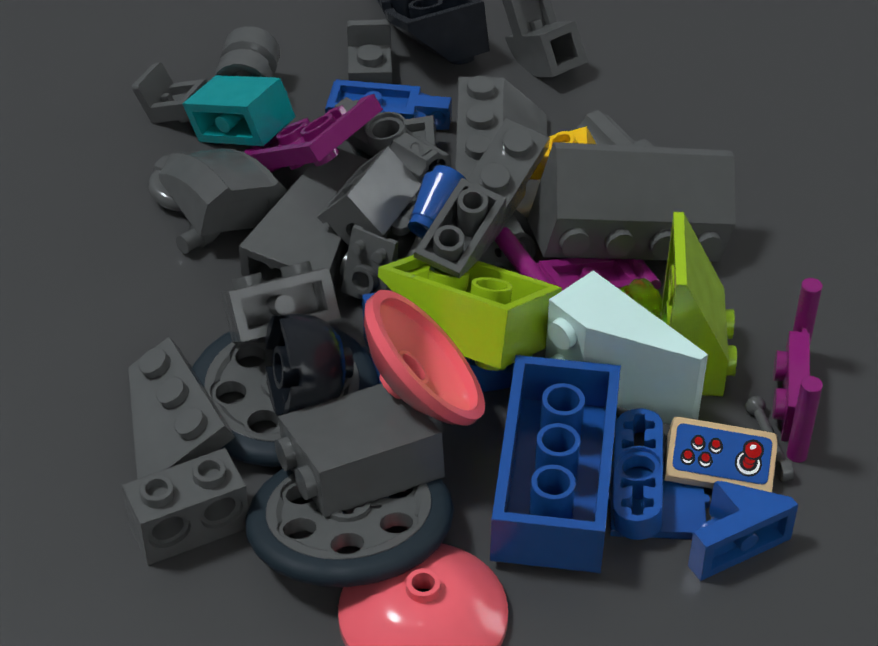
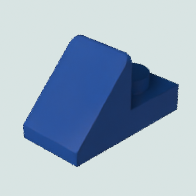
M716 481L713 486L709 509L712 519L706 521L697 530L693 531L688 567L702 581L790 540L798 504L789 496L725 481Z

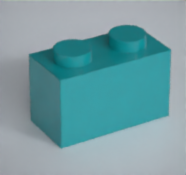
M216 75L182 103L199 142L264 146L296 117L281 78Z

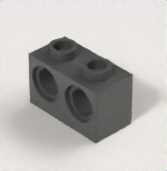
M226 448L122 484L129 528L147 565L246 529L245 520L249 511L246 485Z

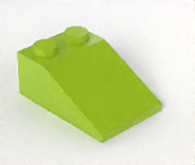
M673 212L660 319L708 354L702 395L723 396L726 376H735L737 367V347L735 345H728V339H733L734 309H726L724 287L685 213Z
M414 255L378 268V278L393 292L409 299L427 313L451 338L463 356L475 360V364L482 369L490 371L504 370L506 366L515 363L516 355L533 356L534 353L546 348L549 299L560 293L562 287L481 261H477L461 278H456L414 258Z

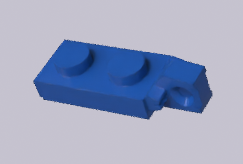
M336 79L333 82L325 107L326 114L346 97L354 101L374 94L383 108L379 113L395 112L401 114L405 119L433 115L436 130L449 129L452 120L451 97L431 96L421 93V86Z

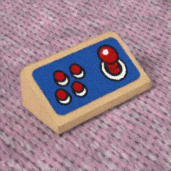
M674 417L665 445L664 481L713 489L716 481H725L772 492L778 445L777 434L684 417Z

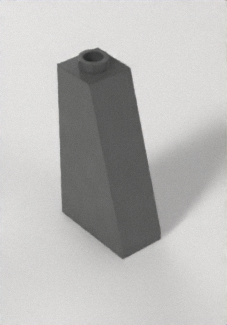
M339 149V154L328 163L321 166H315L312 163L240 244L239 254L242 277L261 273L263 282L281 278V267L310 261L312 270L329 268L334 292L336 293L341 279L340 265L343 257L348 252L349 245L341 239L327 222L323 224L317 216L357 168L369 159ZM350 223L351 229L355 225L354 223Z

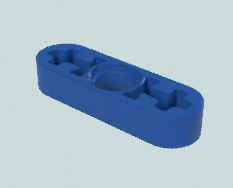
M636 408L622 413L615 423L614 526L622 536L634 540L647 539L656 535L663 525V421L657 413L649 409ZM635 433H644V446H634ZM637 466L646 467L653 471L651 475L645 478H632L625 474L628 469ZM633 499L644 500L643 514H633Z

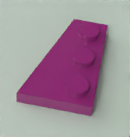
M371 94L361 98L348 112L341 105L330 109L325 115L311 123L308 118L286 125L264 146L251 145L244 153L258 160L270 172L287 166L294 170L309 163L321 166L334 159L340 152L337 147L381 112L383 108L375 95Z

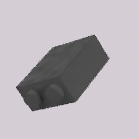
M382 383L328 400L324 403L278 416L281 438L275 440V450L279 463L284 471L291 469L295 474L297 486L302 497L305 500L312 499L324 517L331 516V513L339 510L346 511L366 504L369 500L372 502L445 477L442 432L427 415L413 409L402 399H396L390 395Z

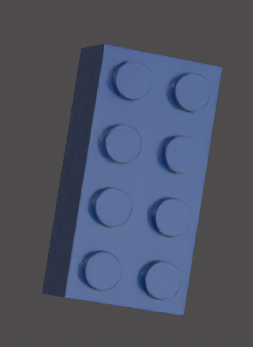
M522 355L515 356L491 519L490 561L601 573L621 365Z

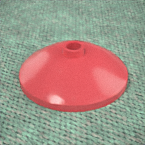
M379 290L372 295L365 304L364 327L371 357L380 373V381L387 392L396 399H402L418 412L447 424L468 426L482 417L485 411V400L477 377L461 351L444 330L416 304L396 292Z
M441 543L440 547L423 563L399 576L373 584L343 587L338 605V622L345 646H501L508 625V602L498 577L483 561L465 550ZM418 589H428L429 591L421 592Z

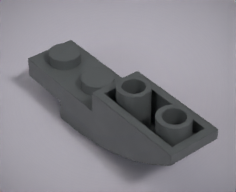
M506 118L468 179L461 178L414 251V258L456 278H461L491 246L524 198L526 184L547 152L550 137Z

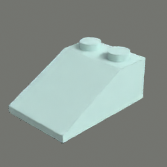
M594 270L549 299L545 358L621 365L617 406L627 410L636 408L649 409L657 413L663 423L670 425L674 417L698 420L708 358L706 352Z

